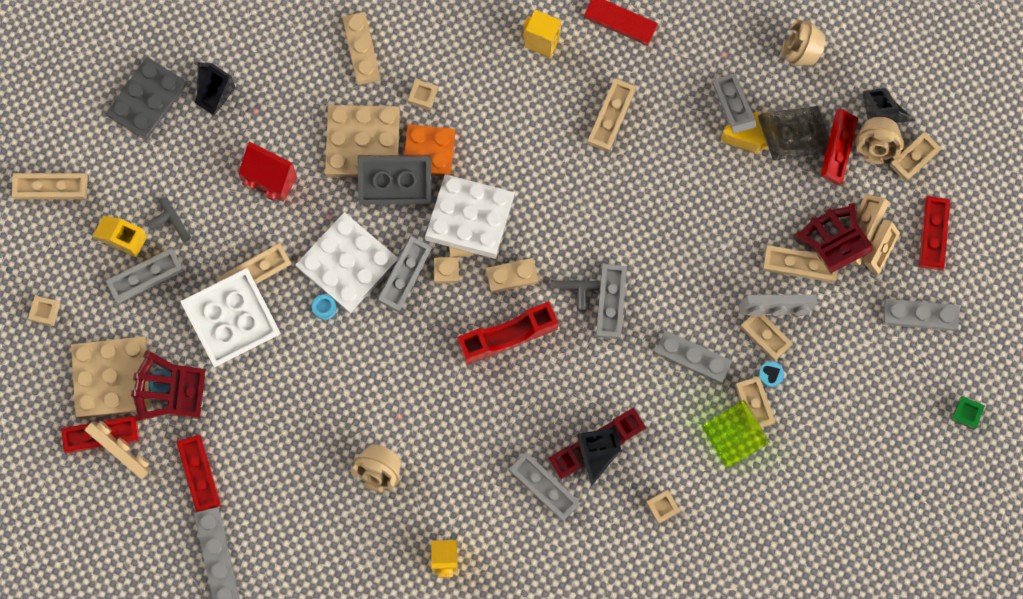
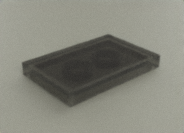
M819 106L764 112L758 115L773 160L826 153L829 134Z

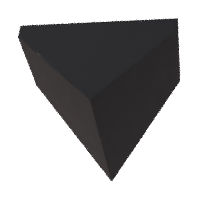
M198 62L197 97L194 103L210 114L215 115L236 87L232 76L213 63Z
M887 88L863 91L868 120L874 117H885L896 123L916 121L892 98Z
M616 428L577 434L591 486L618 453L622 452Z

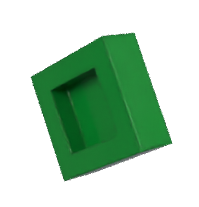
M961 396L951 420L975 430L985 405Z

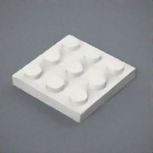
M445 174L425 240L496 259L515 192Z
M344 212L295 266L351 314L394 267L398 257Z
M248 268L180 301L214 367L281 334Z

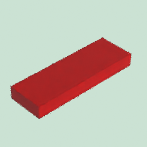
M591 0L584 14L585 19L646 46L649 45L658 26L657 22L606 0Z
M844 109L836 110L820 173L821 177L835 185L843 184L858 122L856 116Z
M925 197L919 268L944 270L950 199Z
M135 416L102 421L112 430L110 434L117 440L122 438L127 443L140 441ZM90 423L61 428L65 454L103 448L99 442L85 431Z
M199 434L177 441V447L196 513L221 507L202 436Z

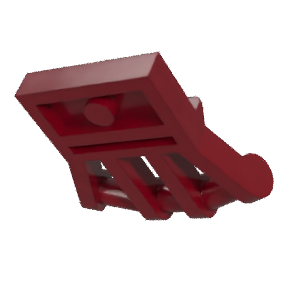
M850 203L847 207L825 210V214L810 218V222L801 231H797L793 235L797 243L802 246L805 245L817 253L830 274L874 251L872 243L858 225L855 203ZM850 216L852 227L845 229L838 218ZM831 222L839 234L830 237L823 225ZM816 230L824 242L818 243L809 236Z
M145 351L143 355L144 360L138 371L134 373L135 388L131 391V397L134 399L137 415H135L136 421H145L163 415L199 419L206 369L174 365L150 351ZM154 363L171 372V377L147 373ZM145 382L170 385L169 394L144 391ZM144 399L168 402L166 408L147 412Z

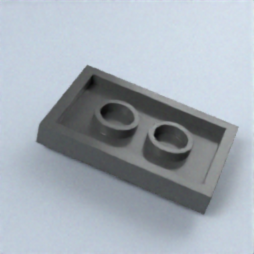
M146 57L105 114L113 121L147 141L186 87L187 82L149 57Z
M431 154L358 155L359 205L432 203Z

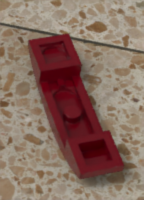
M633 407L598 430L616 428L621 446L647 428ZM579 441L548 457L560 479L586 467Z

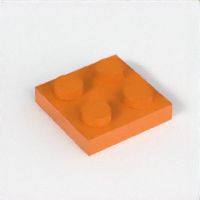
M408 124L404 155L431 154V176L444 177L445 174L451 176L456 129Z

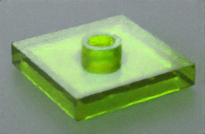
M742 400L702 425L727 469L771 443L745 400Z

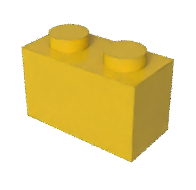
M535 9L532 17L527 16L523 25L524 33L522 38H525V48L551 58L560 39L562 20Z

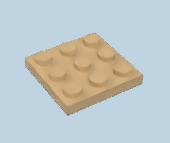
M328 105L326 177H358V155H399L400 107Z
M145 336L71 344L75 414L77 419L137 412L134 399L131 397V391L135 388L134 373L138 371L144 360L143 355L147 351V338ZM145 382L144 391L151 392L149 382ZM144 399L146 410L151 411V400Z

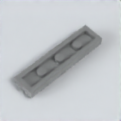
M217 507L194 513L212 598L240 599L220 508Z

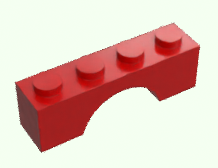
M548 301L527 309L521 315L503 324L490 328H479L458 336L457 343L467 366L558 330L559 323Z

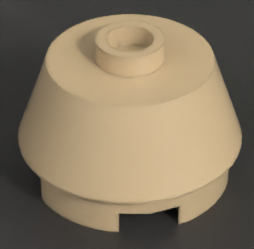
M798 19L790 27L793 32L788 41H783L781 56L785 57V60L789 61L790 65L812 66L824 52L826 37L811 21L807 20L804 22Z
M874 117L864 123L855 139L857 152L864 155L865 161L883 164L884 160L898 159L904 147V141L895 121L885 117Z
M373 444L368 446L353 460L354 466L351 474L354 478L359 476L364 480V487L382 493L384 489L392 491L393 487L399 483L401 460L392 450Z

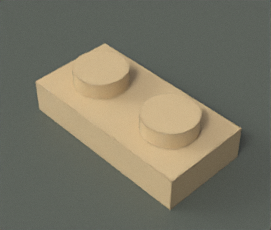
M924 132L900 154L898 159L893 160L889 166L907 182L938 154L942 148Z
M883 220L872 241L874 251L864 256L863 262L872 273L880 274L900 235V232L891 221Z
M534 258L486 268L491 293L539 283Z
M764 314L755 317L750 316L740 326L774 362L793 345Z
M760 376L735 384L751 432L774 425L776 422Z

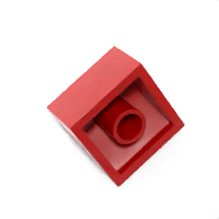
M249 141L238 173L242 185L250 190L257 188L263 192L265 197L272 201L278 199L284 202L297 179L293 163Z

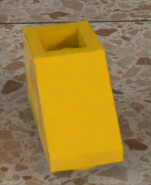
M767 111L761 114L754 112L755 128L733 134L728 124L724 127L721 140L724 143L756 153L776 144L779 134Z
M103 216L92 237L137 258L148 236L142 228L123 219Z
M457 540L431 541V569L433 574L438 575V578H452L453 573H458Z

